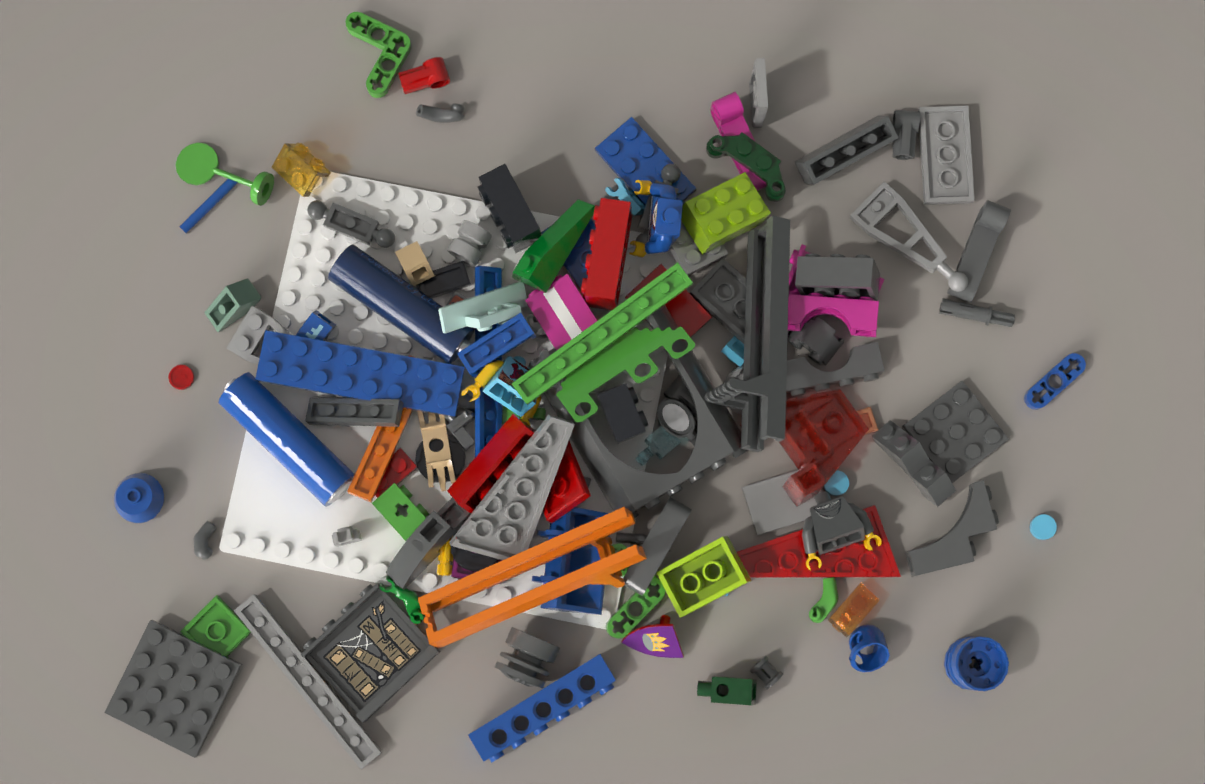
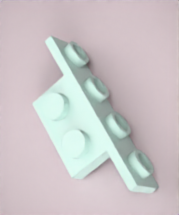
M517 282L439 308L443 333L466 326L477 328L478 331L490 330L493 324H504L519 313H522L521 308L528 306L525 301L527 296L524 283Z

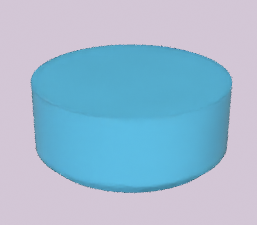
M831 471L825 476L823 487L830 495L840 496L847 491L849 479L842 471Z
M1038 515L1030 522V532L1036 539L1046 540L1053 537L1056 533V522L1049 515Z

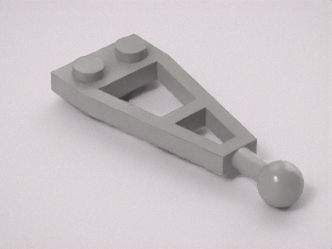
M885 181L850 215V219L869 236L931 273L937 269L948 279L949 287L953 291L960 292L968 286L967 276L962 272H954L944 263L947 259L945 253L905 200ZM896 206L916 230V233L904 245L875 228ZM921 239L936 257L932 262L911 250Z
M251 306L228 344L227 349L246 361L258 365L260 357L254 354L264 339L265 330L268 331L272 327L278 333L292 334L276 319L257 307ZM335 395L336 398H349V397H343V396Z

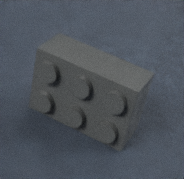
M814 253L798 256L795 286L800 295L809 296L810 293H819L824 295V297L834 298L835 295H845L849 299L859 300L860 297H871L874 301H878L880 272L874 258L863 254L856 255L855 258L845 257L841 254L820 257V255Z

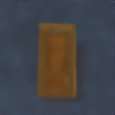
M860 583L831 615L828 621L838 632H841L847 638L880 600Z

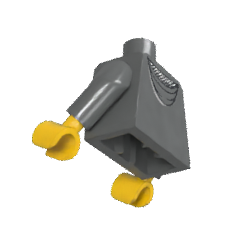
M826 491L820 492L815 496L814 499L817 505L810 508L811 516L805 519L802 532L805 553L808 554L806 566L809 570V561L811 559H817L818 567H821V560L816 556L817 551L819 555L862 540H864L865 548L872 550L870 545L871 538L875 539L877 546L881 545V538L873 535L874 528L866 511L853 503H848L844 497L831 500L829 493Z

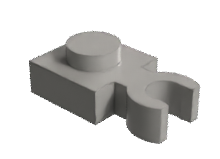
M352 526L337 529L338 532H334L332 535L333 543L337 547L362 541L360 531L357 529L353 530Z

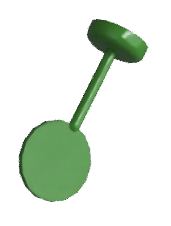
M190 144L182 149L177 157L176 171L179 177L188 184H205L217 174L251 187V201L260 206L268 201L274 186L273 174L264 171L259 173L254 181H250L218 168V155L207 144Z

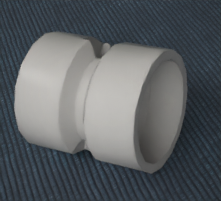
M464 220L458 230L459 238L453 239L447 251L460 261L476 266L482 255L480 249L486 248L492 235L479 225Z

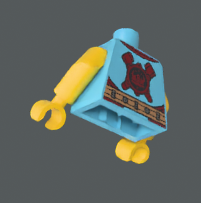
M508 356L504 361L496 360L487 364L474 379V385L464 388L461 392L463 396L468 390H471L473 398L469 402H472L479 398L480 388L483 387L482 392L522 417L521 420L531 426L529 419L533 418L541 402V396H539L527 405L512 385L514 381L531 370L525 366L526 361L521 356Z

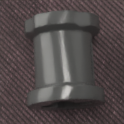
M766 655L750 669L752 674L755 673L765 683L764 687L767 690L783 676L781 671L778 672L768 662Z

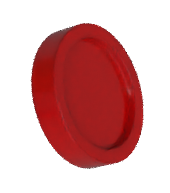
M177 365L169 372L168 379L174 388L185 390L193 384L194 373L186 365Z

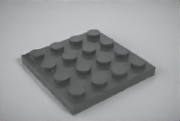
M150 620L104 713L196 758L243 664L154 620Z

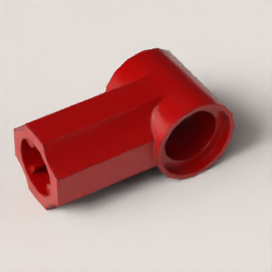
M442 57L431 58L425 61L422 66L398 73L405 94L428 87L432 89L441 88L450 83Z

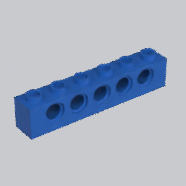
M601 654L468 734L483 762L489 759L492 763L505 755L502 751L511 745L515 749L525 743L526 735L534 732L536 736L549 728L546 724L555 718L559 722L569 716L570 712L568 710L577 705L580 709L592 702L590 696L599 691L603 695L613 689L612 683L616 679ZM585 675H590L595 680V686L591 690H585L580 685V680ZM565 688L573 693V700L567 704L562 703L558 697L560 690ZM541 702H546L551 706V713L547 717H542L537 713V706ZM522 715L528 718L529 726L526 730L516 728L515 719L518 716ZM502 729L506 732L507 740L505 743L498 744L494 741L493 733L495 730Z

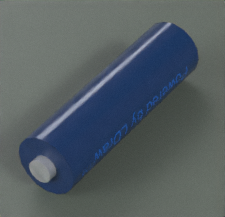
M354 244L348 246L332 266L328 275L329 281L448 364H452L458 358V352L472 344L470 339L475 330L473 327L466 326L443 333L438 311L443 306Z

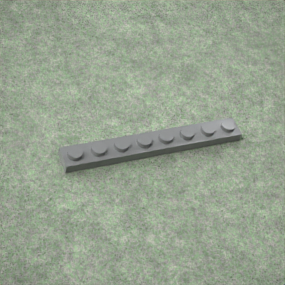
M253 594L234 610L360 769H363L382 753L309 660L300 655L302 653L256 594Z

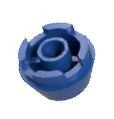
M135 473L124 478L118 484L114 494V504L117 512L122 518L133 523H144L153 519L160 512L164 503V492L161 484L151 475L144 473Z

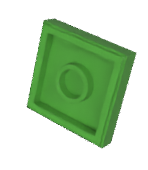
M218 595L180 631L184 636L227 657L251 634V631L239 616Z

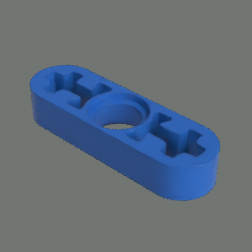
M1076 353L1069 354L1025 393V404L1034 410L1046 406L1083 373L1086 367L1085 359ZM1076 360L1078 362L1076 366L1078 371L1073 369L1067 374L1062 372L1070 365L1069 361L1073 362ZM1051 375L1060 377L1061 386L1059 388H1053L1049 385L1048 379ZM1045 389L1047 393L1040 397L1042 403L1038 401L1034 403L1031 400L1034 397L1032 392L1037 394Z

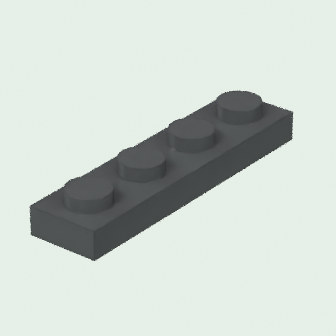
M310 398L305 422L309 425L399 427L404 403L400 399H371L369 401L350 398Z

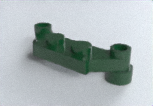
M743 132L739 136L715 135L707 142L706 152L711 158L717 159L724 154L729 155L766 182L765 195L768 200L778 202L783 199L786 188L779 168L781 164L780 159ZM718 143L720 147H715L713 144ZM776 186L780 191H775L772 187Z

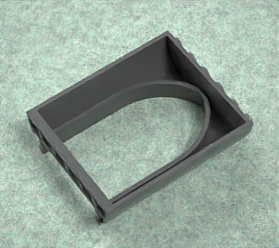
M665 305L646 318L652 330L657 327L661 330H665L668 327L672 330L678 328ZM684 339L676 340L672 345V350L674 352H682L688 347V342ZM664 348L687 386L697 413L695 446L690 458L680 472L671 474L649 473L635 469L619 460L603 444L588 418L582 422H576L556 394L563 389L561 383L565 379H562L544 393L556 415L575 424L570 438L613 511L625 507L636 518L639 516L637 511L645 506L648 510L661 503L659 498L663 495L673 496L683 490L681 486L683 483L690 481L693 484L705 476L703 473L705 470L711 467L715 471L727 463L725 460L727 457L733 455L734 458H737L748 451L741 449V430L727 407L709 403L705 400V394L715 389L693 350L678 359H674ZM556 349L541 351L539 353L540 356L529 363V369L534 368L549 357ZM578 404L575 408V413L579 416H584L585 413L580 404Z

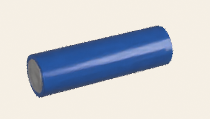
M250 372L244 373L238 378H233L227 383L218 403L325 507L331 505L346 492L355 474L259 381L255 380V377Z

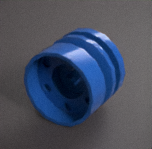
M967 636L957 639L949 646L945 654L944 667L946 674L953 684L962 689L976 691L995 689L1004 681L1008 673L1009 661L1006 651L1000 643L988 637ZM971 659H976V663L973 664L974 668L969 667V664L972 662Z

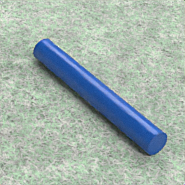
M227 179L179 227L187 233L238 182Z

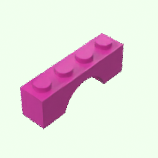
M789 291L788 330L801 331L805 323L811 318L821 314H829L840 318L847 325L850 334L853 336L876 337L879 301H874L871 297H860L859 300L849 299L845 295H835L834 298L824 297V295L819 293H810L809 296Z

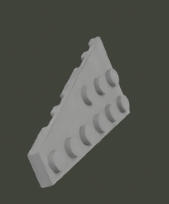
M549 414L450 540V545L500 560H505L527 550L575 424L572 421Z

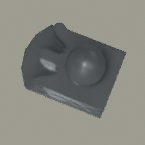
M464 411L459 416L456 415V417L444 415L446 421L450 422L446 425L447 428L467 451L475 444V441L464 427L475 419V412L469 414L467 411Z

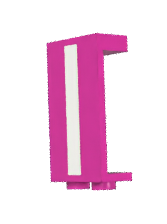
M568 274L555 277L546 293L536 289L525 300L556 351L597 322V319Z

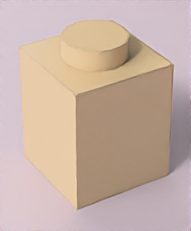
M417 241L395 252L411 285L416 286L435 276Z

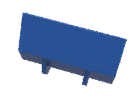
M575 507L555 522L550 523L549 530H537V536L550 540L609 513ZM588 544L545 564L544 576H532V582L543 583L544 585L601 559L598 549ZM587 584L541 604V608L602 615L605 585Z

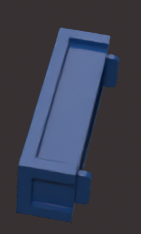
M519 313L458 352L457 355L469 374L475 377L477 372L487 364L494 362L528 339H534L537 336L523 314Z

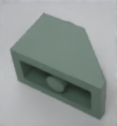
M247 278L227 285L204 313L216 331L220 332L246 315L251 306H255L261 300V296Z

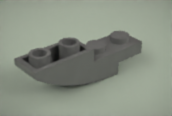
M453 497L437 513L433 510L399 550L386 573L405 590L440 554L438 550L461 528L471 513L459 506Z

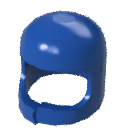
M866 624L857 627L851 633L849 638L851 649L849 660L855 670L872 672L887 663L890 654L885 636L878 627ZM874 645L871 654L865 655L860 652L864 647ZM856 655L862 659V664H858L855 661Z

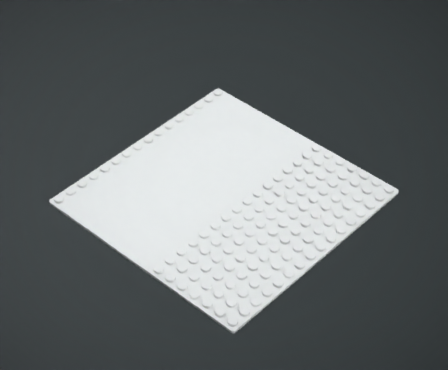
M308 168L304 176L272 317L295 336L311 313L317 310L336 324L325 340L327 342L403 356L410 355L415 358L447 363L329 281L328 275L335 261L348 246L354 244L410 283L395 252L417 241L432 271L461 262L447 250L453 239L459 238L458 230L463 221L467 220L479 225L492 235L486 248L480 249L482 255L476 266L464 263L471 286L456 291L466 298H471L475 296V267L502 268V287L517 283L519 281L512 278V273L529 247L515 253L512 247L508 249L500 231L502 227H496L491 218L490 204L485 206L482 201ZM319 200L324 202L327 209L330 210L332 203L375 219L379 222L378 230L388 228L393 231L395 242L392 246L383 248L376 243L375 239H372L369 246L323 226L325 218L321 220L312 219L307 212L308 205L312 201ZM531 211L541 232L560 218L559 216ZM630 231L618 305L626 300L625 296L660 264L668 270L677 263L670 250L663 253H646L643 258L630 255L629 252H634L636 247L630 245V242L636 241L637 236L641 232ZM562 266L557 276L568 274L578 291L581 292L566 268ZM419 284L414 286L418 290H420ZM524 284L526 296L529 298V294L536 289ZM455 291L432 299L444 307ZM529 306L521 308L524 317L533 314ZM590 307L597 321L612 311ZM533 314L534 323L538 322V320ZM646 320L635 326L640 331L644 328L652 331L651 326ZM270 327L269 331L276 332L272 327ZM475 330L470 339L472 344L475 342ZM530 338L503 355L502 361L508 356H521L526 361L525 366L528 367L533 359L540 356L539 353L545 349L550 351L554 346L549 338ZM663 346L649 354V357L658 367V371L644 382L636 383L629 373L624 370L589 393L598 406V410L595 414L588 417V420L603 444L619 460L644 472L668 357ZM459 356L452 363V365L465 367ZM642 363L636 367L635 374L639 377L649 374L651 366L647 363ZM466 367L461 392L464 388L475 383V377L469 374ZM259 381L354 474L356 473L377 426L309 425L305 422L309 399L336 398L335 395ZM626 383L628 388L633 386L639 403L635 404L637 411L643 410L649 425L644 427L646 433L617 444L597 395ZM468 390L467 394L473 397V392ZM543 393L538 408H545L546 417L549 414L558 417ZM587 402L580 403L585 415L588 414L591 410V405ZM457 407L456 415L459 416L464 411H467L469 414L473 412ZM413 409L395 452L402 448L416 464V450L423 439L417 410ZM422 411L425 423L428 424V412ZM435 413L436 420L439 422L440 416ZM474 419L464 428L475 441ZM529 419L531 427L535 430L544 421ZM447 428V434L453 436V434ZM246 430L219 547L222 552L391 586L392 584L386 580V576H389L386 571L406 541L372 504L377 499L376 496H374L371 503L349 494L347 489L335 502L325 507ZM569 438L583 476L592 479L588 488L591 496L576 507L605 513L613 512L574 443ZM475 444L467 451L464 449L466 459L462 472L475 459ZM418 468L397 485L399 488L404 485L413 495L410 500L414 505L417 506L420 503L429 514L433 510L437 513L452 498L447 491L452 485L451 481L446 482V491L443 492L441 491L440 483H434V487L429 488L428 479L420 473ZM400 506L398 508L400 511L398 516L403 515L406 517L408 515L406 510L409 507L404 508ZM543 511L529 548L548 540V538L537 536V530L546 531L550 528V522L546 520ZM634 525L618 532L633 533ZM352 526L353 530L357 529L360 531L362 541L338 547L333 543L332 535L334 532H338L337 529ZM617 532L610 535L612 539L611 545L619 543L616 542ZM620 543L627 548L630 547V543ZM437 556L407 588L413 591L430 593L460 578H453L451 575H438L437 565L440 564V561H438ZM545 564L502 582V584H497L467 597L463 601L493 607L543 585V583L532 582V576H544ZM605 585L602 615L542 609L541 605L523 613L606 629V623L618 609L622 587L616 588L612 585Z

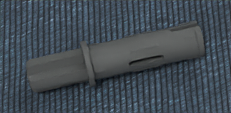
M942 298L939 314L984 322L987 326L989 323L1012 327L1015 320L1014 314L992 310V306L986 308Z

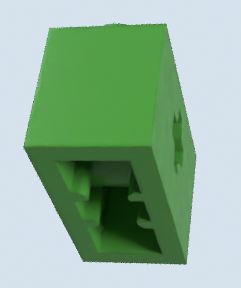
M394 483L372 504L400 536L407 541L430 514L420 503L417 506L414 505L410 500L413 495L404 485L399 488ZM400 506L404 508L409 507L406 510L408 513L406 517L403 515L398 516L400 513L398 508Z

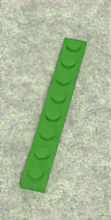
M677 262L512 383L513 387L527 405L693 285V282Z

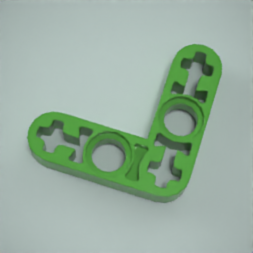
M352 12L345 21L348 32L352 36L383 50L366 80L369 95L374 98H381L388 93L410 53V39L405 33L361 12ZM360 20L363 27L357 26L353 28L352 22L357 23ZM376 29H381L385 32V36L380 40L372 38V33ZM401 40H402V41H404V46H405V47H402V46L399 47V49H398V51H397V56H396V55H394V53H395V51H396V44H395V42H396V43H400ZM386 60H392L396 65L394 69L387 71L382 68V63ZM380 74L383 75L381 80L382 88L378 87L374 90L372 83L377 84L380 80Z
M620 543L612 545L615 550H624L627 548L625 545ZM629 567L624 568V570H621L623 578L626 572L628 571ZM655 575L649 585H657L659 587L657 589L659 595L657 597L654 595L649 597L648 593L650 590L648 588L643 596L635 592L606 623V631L611 637L618 639L625 637L662 600L665 595V588ZM635 601L642 605V612L638 616H632L629 612V605ZM622 612H624L627 618L633 620L631 624L626 621L622 625V633L618 631L613 633L614 626L612 623L613 621L620 622L624 618L620 615Z

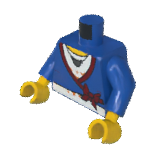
M636 180L635 182L641 185L640 191H634L636 195H652L649 232L646 244L635 240L630 242V245L636 247L634 252H629V254L643 258L646 253L667 252L680 236L683 200L677 198L676 190L671 185L652 183L648 180Z

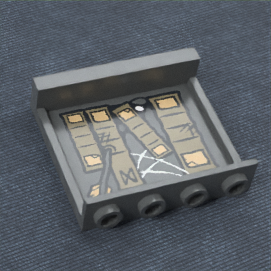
M371 584L368 585L359 594L362 598L355 604L350 602L341 611L343 615L336 622L334 619L329 621L322 628L324 633L318 639L315 637L311 638L303 646L305 651L300 654L309 660L357 713L356 716L362 723L375 714L441 652L438 648L429 645L428 637L415 623L411 622L408 615L386 592L381 591L378 584L374 587Z

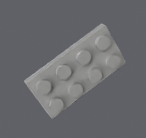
M969 106L919 107L924 205L973 203L975 199Z

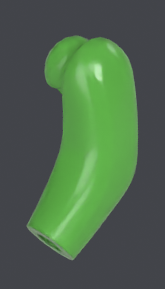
M835 577L823 579L822 597L809 611V618L814 623L823 622L838 603L839 596Z

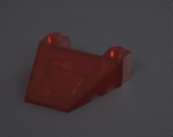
M841 389L811 394L809 397L789 398L786 401L785 439L779 443L799 471L791 475L782 487L796 507L815 497L869 430Z

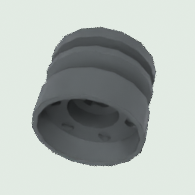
M511 627L505 643L514 648L513 654L501 652L500 656L510 661L508 665L497 661L495 668L499 669L506 677L521 684L544 688L546 682L536 678V675L541 673L549 676L550 672L541 667L542 661L554 663L560 647Z

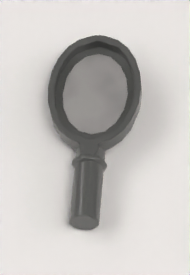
M667 398L662 400L657 409V417L661 426L672 436L678 438L687 437L688 441L695 446L697 433L694 431L695 420L691 410L678 399Z

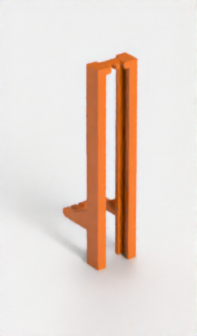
M622 507L419 597L421 613L426 616L423 621L428 624L426 633L429 645L442 648L587 584L612 585L616 588L623 587L625 582L621 578V570L647 558L643 547H638L636 544L615 553V549L611 545L612 539L609 535L636 524L633 513L627 508ZM588 544L598 549L601 560L437 631L433 612Z

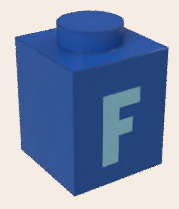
M315 310L295 336L325 341L336 324Z

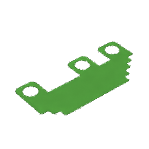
M635 327L569 374L566 380L561 383L563 389L557 392L556 395L576 422H582L598 410V406L589 395L590 392L624 370L629 373L636 383H642L658 371V367L649 357L650 353L663 345L672 358L678 359L693 350L695 342L682 327H678L675 330H672L670 327L661 330L657 327L652 331L648 328L640 331ZM684 339L688 342V347L684 351L674 352L672 350V345L676 340ZM642 363L649 364L651 366L649 374L643 377L635 374V369L638 365ZM582 402L589 403L591 410L588 414L579 416L575 413V408L578 404Z

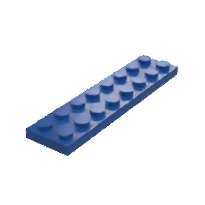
M265 330L255 380L369 401L371 399H400L404 403L403 408L456 417L465 367Z

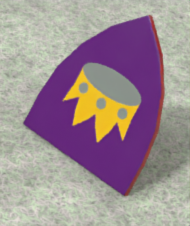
M662 615L659 624L635 629L628 633L621 641V643L644 654L665 658H684L674 625L670 624L671 618L668 615Z

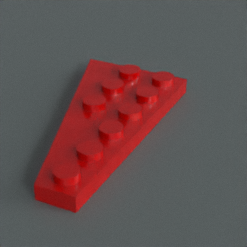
M875 505L863 510L866 511L874 528L873 535L881 538V545L877 546L875 539L871 538L870 545L872 550L866 549L864 540L822 555H819L817 551L816 556L821 560L820 568L818 567L817 559L809 561L810 570L806 566L808 554L805 553L803 529L737 551L750 578L901 577Z

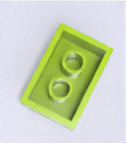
M746 172L686 201L682 206L681 221L703 255L761 225L771 212Z
M723 536L656 572L680 618L752 581L728 536Z

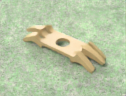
M417 410L426 458L429 488L434 487L433 469L436 468L441 491H446L444 467H448L451 484L456 481L448 441L446 419L444 415L439 414L440 421L437 422L435 413L428 412L429 423L426 424L423 412ZM434 439H440L443 441L444 446L442 450L433 452L429 448L430 442Z

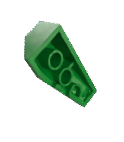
M578 199L525 251L512 273V278L546 293L593 216L595 206Z

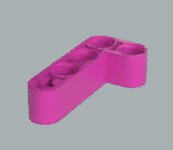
M736 92L712 102L711 115L721 136H739L743 132L754 140L743 117V105ZM733 159L739 174L746 172L757 191L767 187L766 182Z

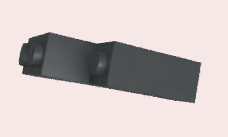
M984 480L969 485L965 508L956 524L948 533L928 546L905 552L911 577L974 562L973 556H976V549L972 541L969 542L968 537L997 530L996 525L999 524L997 512L995 509L992 510L989 501L992 500L990 487L985 485Z

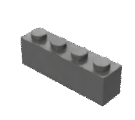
M878 115L794 162L804 183L815 185L898 139V136L889 116Z

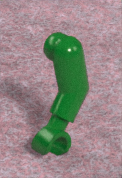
M386 576V580L392 585L385 587L380 583L381 591L394 593L395 597L404 602L411 622L415 624L421 623L425 615L421 613L418 595L408 588L403 590L395 584V581L390 576Z

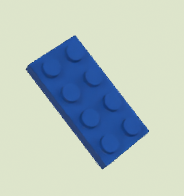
M632 117L595 147L598 155L624 181L625 185L633 193L641 189L640 183H636V180H648L652 183L655 180L663 182L661 177L663 167L667 164H674ZM682 172L680 179L672 183V187L679 189L677 198L683 201L696 191V187ZM636 195L646 205L649 195Z

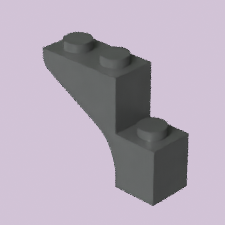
M891 420L872 435L874 441L913 480L922 495L937 507L956 491L946 472L930 461L920 442Z

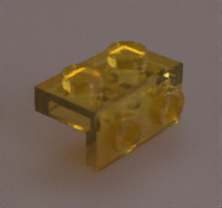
M285 143L271 167L302 197L310 196L320 177H329L331 174L325 167V163L314 157L309 152V148L302 143Z

